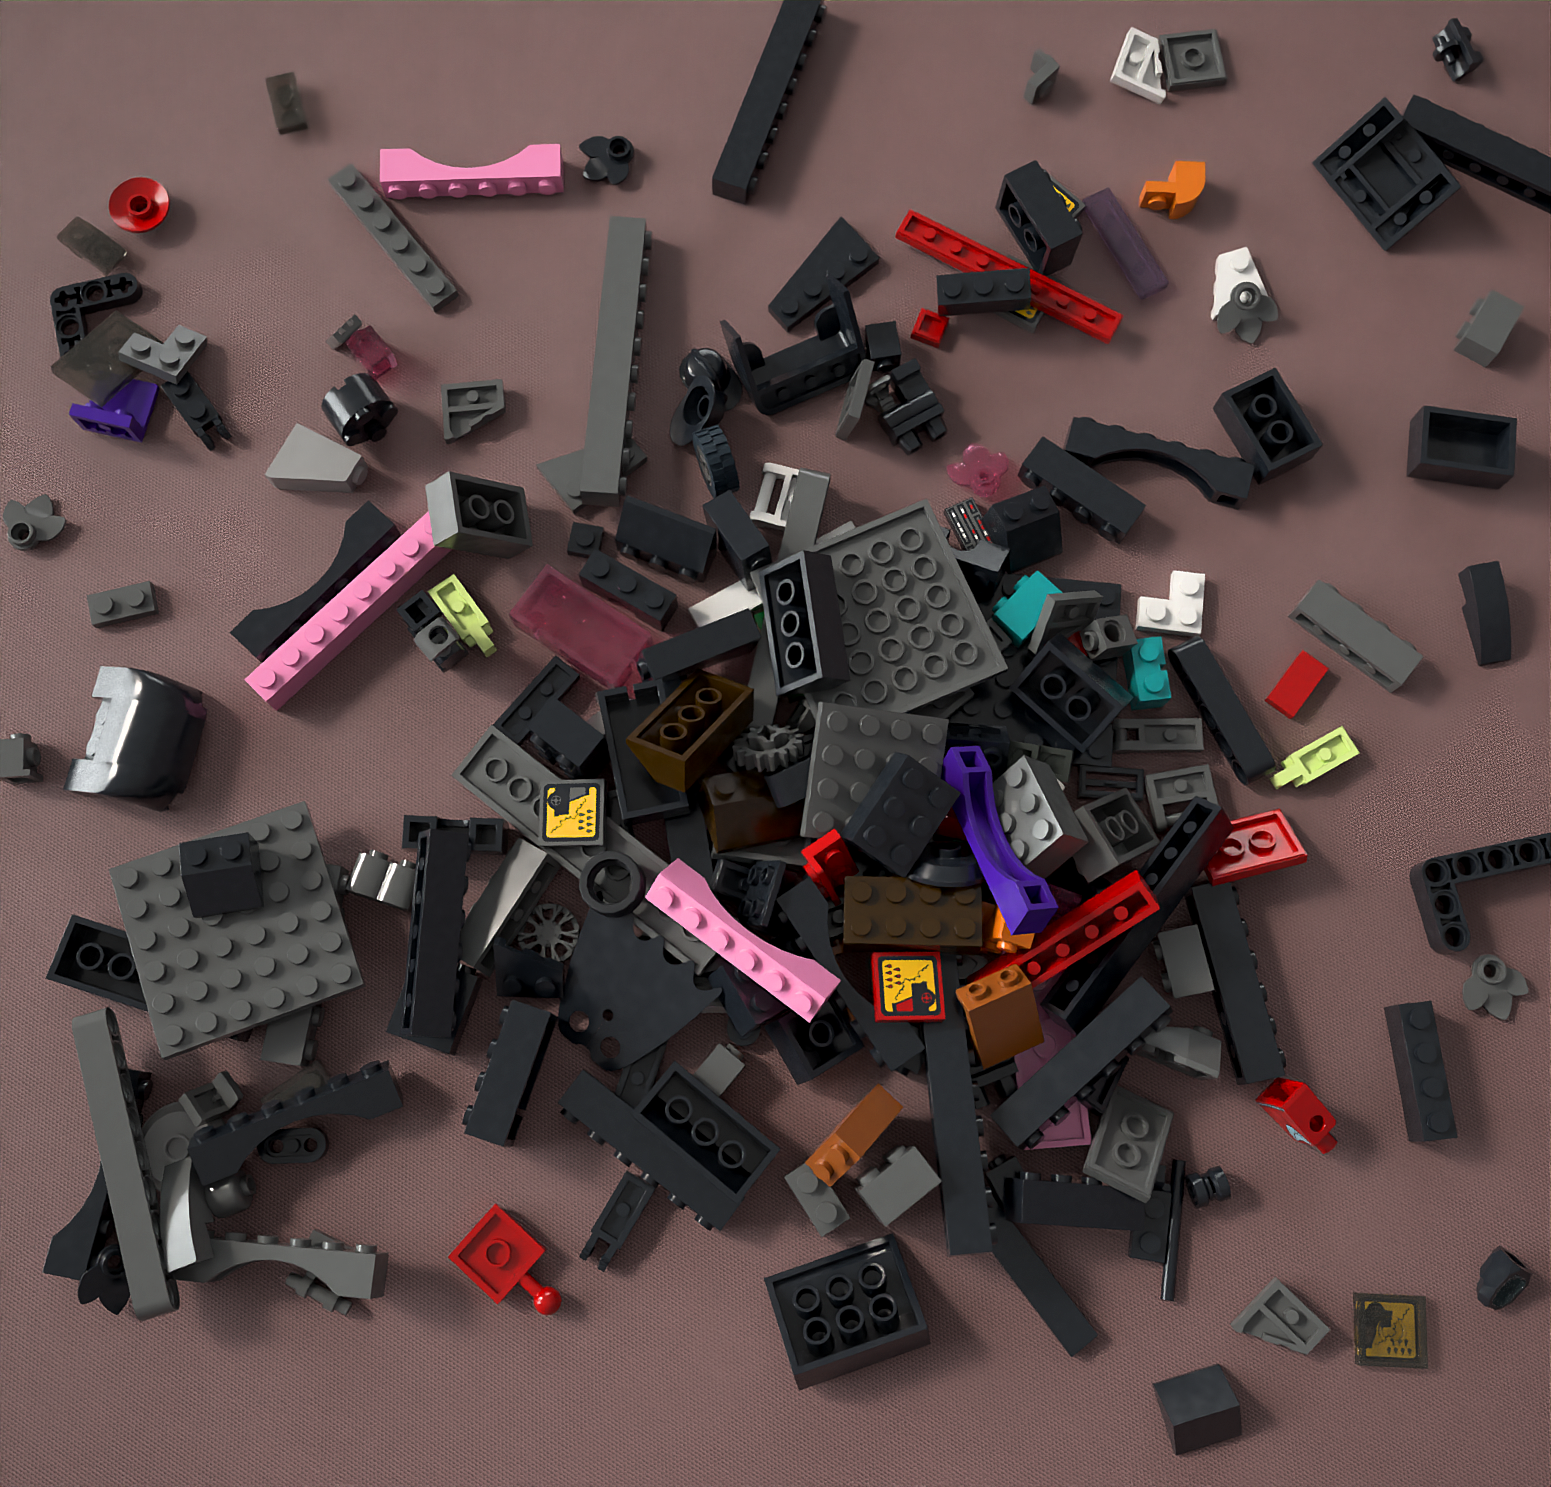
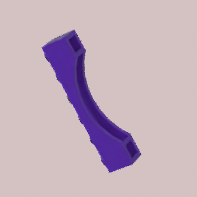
M980 746L950 747L943 760L941 779L961 793L952 808L1011 935L1041 933L1059 907L1045 879L1027 869L1016 857L1007 842L996 810L992 770Z

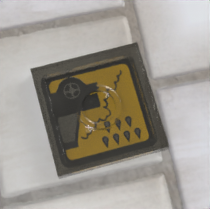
M1353 1292L1355 1364L1360 1366L1428 1369L1426 1296Z

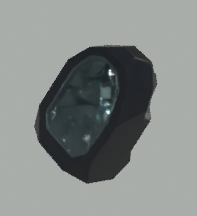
M1499 1245L1480 1267V1280L1476 1287L1477 1299L1487 1308L1494 1310L1502 1309L1512 1303L1529 1285L1533 1273L1513 1253Z

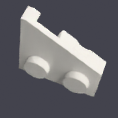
M1131 27L1126 35L1110 82L1161 104L1166 96V92L1161 89L1160 76L1163 72L1158 58L1160 52L1158 39Z
M1247 247L1218 256L1215 266L1216 281L1213 287L1214 305L1211 311L1212 321L1217 319L1220 308L1230 301L1232 289L1241 282L1254 283L1260 289L1261 295L1268 296ZM1242 292L1240 295L1242 303H1246L1249 300L1247 292Z

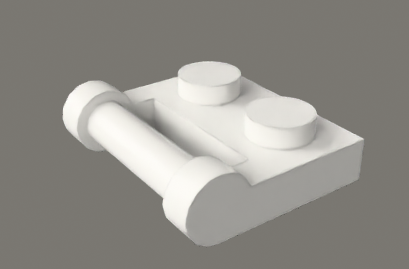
M774 463L764 464L762 470L764 478L756 506L749 515L755 526H766L785 531L799 470ZM776 479H783L784 483L775 515L768 514L766 512Z

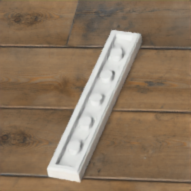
M849 521L818 538L816 544L856 527L852 521ZM738 581L688 608V611L699 628L749 608L750 612H753L762 607L763 603L756 588L748 592L741 581Z

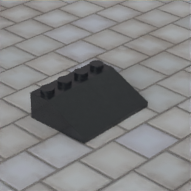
M893 1233L764 1278L799 1391L931 1344L926 1321Z

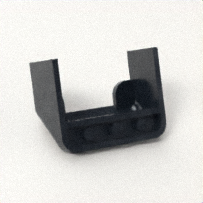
M831 274L825 277L833 304L821 309L817 313L814 320L817 335L763 358L762 351L755 343L742 342L741 336L725 319L720 321L732 363L753 405L763 415H774L850 382L861 361L867 359L850 292Z

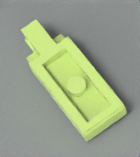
M454 574L428 591L464 643H467L470 648L477 644L486 657L497 651L488 637L493 633L489 621Z
M1341 726L1286 757V760L1281 762L1284 770L1269 779L1275 789L1291 781L1295 787L1301 784L1305 785L1358 755L1360 752L1344 727Z

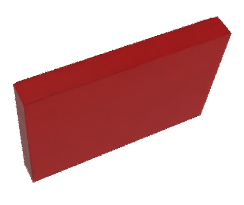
M1276 809L1230 821L1234 827L1233 831L1205 867L1204 871L1211 885L1215 886L1307 863L1308 855L1282 811Z

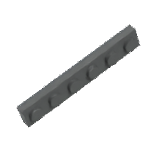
M352 163L327 179L331 188L434 313L459 296L456 288Z

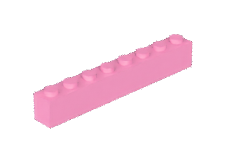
M429 511L244 679L276 711L452 550L434 546Z

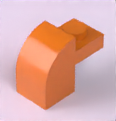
M1175 161L1168 177V182H1145L1139 196V207L1152 210L1169 209V219H1178L1190 213L1195 207L1205 185V162Z

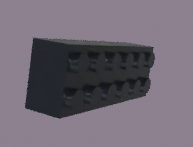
M72 914L45 979L148 1012L126 931ZM253 1028L228 1038L248 1042Z

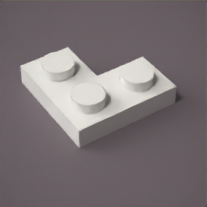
M1173 571L1170 580L1169 600L1140 596L1137 603L1135 630L1191 637L1199 636L1202 626L1205 574Z

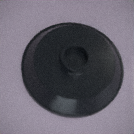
M952 841L928 843L907 874V877L914 881L940 887H965L986 881L970 845Z

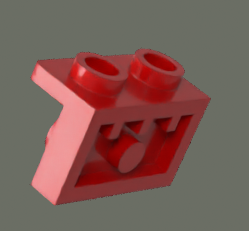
M834 828L803 849L801 853L807 861V864L803 866L807 875L810 876L825 899L829 897L833 904L837 906L841 901L834 889L844 884L845 876H854L859 870L842 837Z

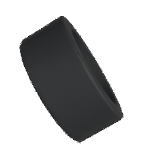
M605 851L595 855L585 864L580 874L579 889L582 899L596 913L605 917L620 918L632 913L641 904L646 893V879L643 870L630 856L619 851ZM610 865H619L625 868L630 873L632 879V889L629 895L623 901L616 904H607L600 901L594 891V880L597 874L603 868Z

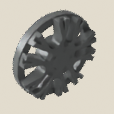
M551 903L540 904L534 907L518 932L519 945L522 951L525 948L532 950L536 945H541L542 952L540 956L546 958V948H551L552 959L562 963L573 955L580 935V927L575 916L565 907ZM553 909V917L550 920H545L543 910ZM560 912L564 913L565 915L559 924L554 922ZM536 913L543 921L539 925L532 918ZM571 920L574 930L562 931L563 924ZM527 922L535 926V932L531 934L524 933ZM563 935L574 938L573 943L562 941ZM536 937L537 941L525 944L524 940ZM558 944H563L568 949L561 957L555 951V947Z

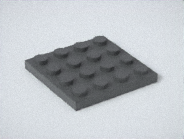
M819 702L800 835L820 839L834 828L840 835L894 752L911 756L941 778L949 719Z

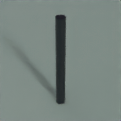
M1172 1159L1170 1193H1172L1160 1295V1299L1174 1301L1186 1170V1161Z

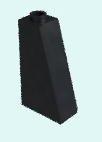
M749 608L641 650L636 666L642 680L648 679V681L662 678L664 683L693 673L697 668L702 670L751 653L762 637Z

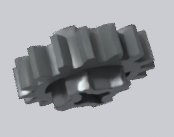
M770 724L759 725V729L749 728L750 733H741L739 735L740 738L733 741L734 745H732L734 761H737L738 766L745 765L746 770L756 767L758 772H762L765 768L767 771H776L778 766L787 768L789 767L788 762L797 763L799 761L798 757L804 756L805 749L803 734H800L799 729L791 730L790 725L779 728V724H775L773 727Z

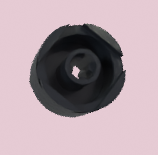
M358 373L344 379L346 385L339 390L335 386L329 390L322 401L321 408L326 418L347 446H354L368 440L377 442L385 437L387 434L386 428L397 415L398 409L370 374Z

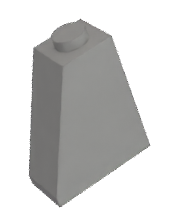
M296 423L266 471L265 476L272 486L277 489L353 493L357 485H361L365 481L368 466L362 455Z

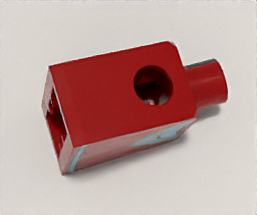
M1277 1077L1255 1099L1295 1141L1316 1146L1322 1154L1330 1152L1337 1145L1338 1140L1330 1133V1130L1336 1125L1335 1118L1305 1083Z

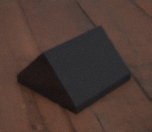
M1213 1364L1152 1383L1176 1456L1242 1435L1240 1404L1219 1364Z

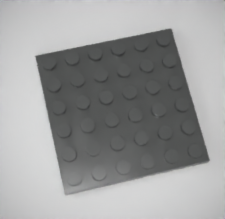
M927 499L804 549L805 551L831 555L851 680L829 690L803 693L815 722L819 702L906 713L909 710L912 713L1008 671L1007 664ZM788 557L750 572V577L762 603L759 572Z
M305 801L191 840L195 841L249 832L259 844L264 908L195 919L181 877L179 845L109 869L162 1059L174 1058L366 987L308 804Z

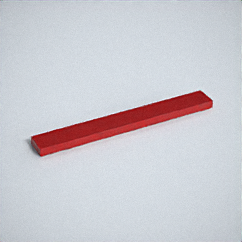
M912 209L909 210L896 232V239L964 273L1028 268ZM1030 269V306L1108 345L1110 344L1124 315Z

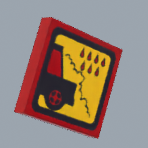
M873 952L871 954L875 1023L943 1022L945 1020L940 952Z

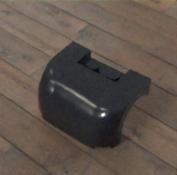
M101 666L92 693V697L102 701L96 713L95 726L91 739L86 746L85 758L72 759L63 790L85 797L96 795L113 798L158 812L168 811V805L177 793H184L189 780L208 710L202 705L201 695L203 692L153 672L135 668Z

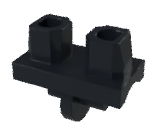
M1451 18L1447 26L1432 38L1436 46L1432 56L1436 62L1443 61L1453 82L1460 81L1468 72L1474 71L1484 61L1481 52L1474 51L1470 44L1472 34L1469 28L1462 27L1458 18Z

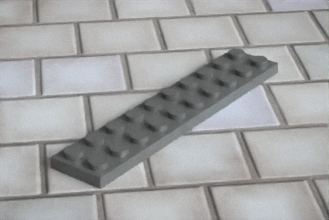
M491 725L451 776L538 845L540 780L561 779ZM607 815L606 846L540 847L578 879H580V874L585 864L597 854L605 851H619L630 856L643 870L646 879V893L641 904L633 911V923L651 938L663 936V947L682 963L689 960L694 961V972L699 976L704 973L718 955L716 951L645 898L659 873L668 867L669 864ZM610 865L603 868L594 880V891L596 893L601 891L603 899L609 904L623 901L632 889L630 873L619 865ZM729 913L736 921L742 924L740 920H738L735 916Z

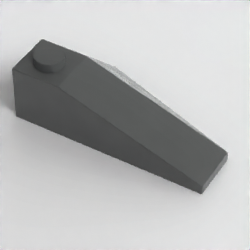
M1194 1026L1193 1029L1165 1027L1158 1033L1153 1030L1144 1038L1146 1041L1145 1046L1136 1054L1198 1080L1218 1078L1220 1073L1222 1041L1213 1038L1212 1031L1200 1026Z

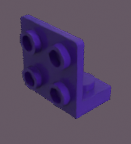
M101 372L98 375L89 403H86L85 406L72 403L68 415L83 430L142 443L160 388L154 383Z

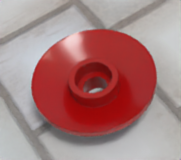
M136 177L124 181L115 188L110 196L108 208L111 218L121 229L132 233H144L155 229L165 220L170 209V199L168 193L159 182L146 177Z

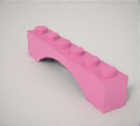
M560 144L529 145L519 154L505 161L483 167L460 168L435 163L422 157L410 148L380 149V183L386 198L399 200L406 197L431 199L436 196L461 198L466 195L491 197L496 194L521 196L526 193L552 195L564 192L563 156Z
M679 858L659 873L645 897L809 1023L825 1005L841 982L839 978L815 960L783 951L748 931L719 903L710 890L705 878Z

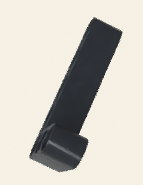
M1551 832L1438 856L1414 865L1409 874L1410 882L1431 949L1438 954L1447 955L1466 949L1470 943V931L1455 885L1551 865ZM1520 848L1523 849L1527 855L1526 861H1524L1519 854ZM1488 855L1494 857L1496 868L1492 867L1488 862ZM1457 861L1464 865L1465 875L1458 871ZM1426 867L1433 871L1434 882L1427 878L1425 873ZM1436 899L1440 900L1444 906L1443 914L1437 911L1435 907ZM1446 931L1450 932L1453 936L1454 942L1452 946L1445 940Z

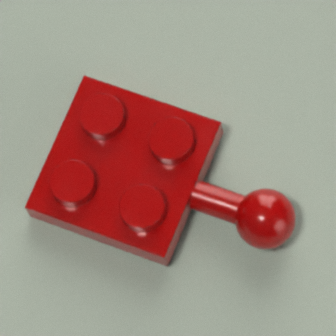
M498 1203L492 1206L448 1256L497 1305L519 1283L534 1298L535 1309L540 1314L552 1315L561 1306L562 1299L559 1291L553 1287H543L528 1273L530 1268L547 1249Z

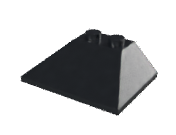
M1386 97L1379 101L1312 162L1385 252L1462 188L1439 157Z

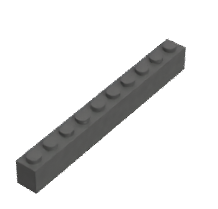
M610 216L580 482V495L583 505L620 507L621 496L627 495L628 479L623 477L624 467L630 466V448H626L627 439H632L633 420H629L630 411H635L636 392H632L633 383L638 384L639 365H635V356H641L642 338L637 336L638 329L644 328V310H640L641 302L646 303L647 284H643L644 276H649L650 257H646V250L652 249L653 239L652 231H647L646 218Z

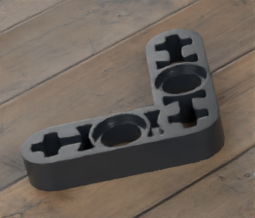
M119 273L62 286L52 292L50 305L59 354L62 362L71 371L83 372L93 362L85 315L131 305L141 298L143 289L132 274ZM130 284V287H128V292L123 293L122 291L125 290V285ZM103 290L104 295L100 300L94 302L89 300V296L93 291ZM70 298L71 300L68 301V306L63 307L62 305L65 304V299ZM69 324H79V329L75 334H64V330ZM71 345H75L77 350L81 353L80 355H78L77 361L72 360L73 358H75V350Z

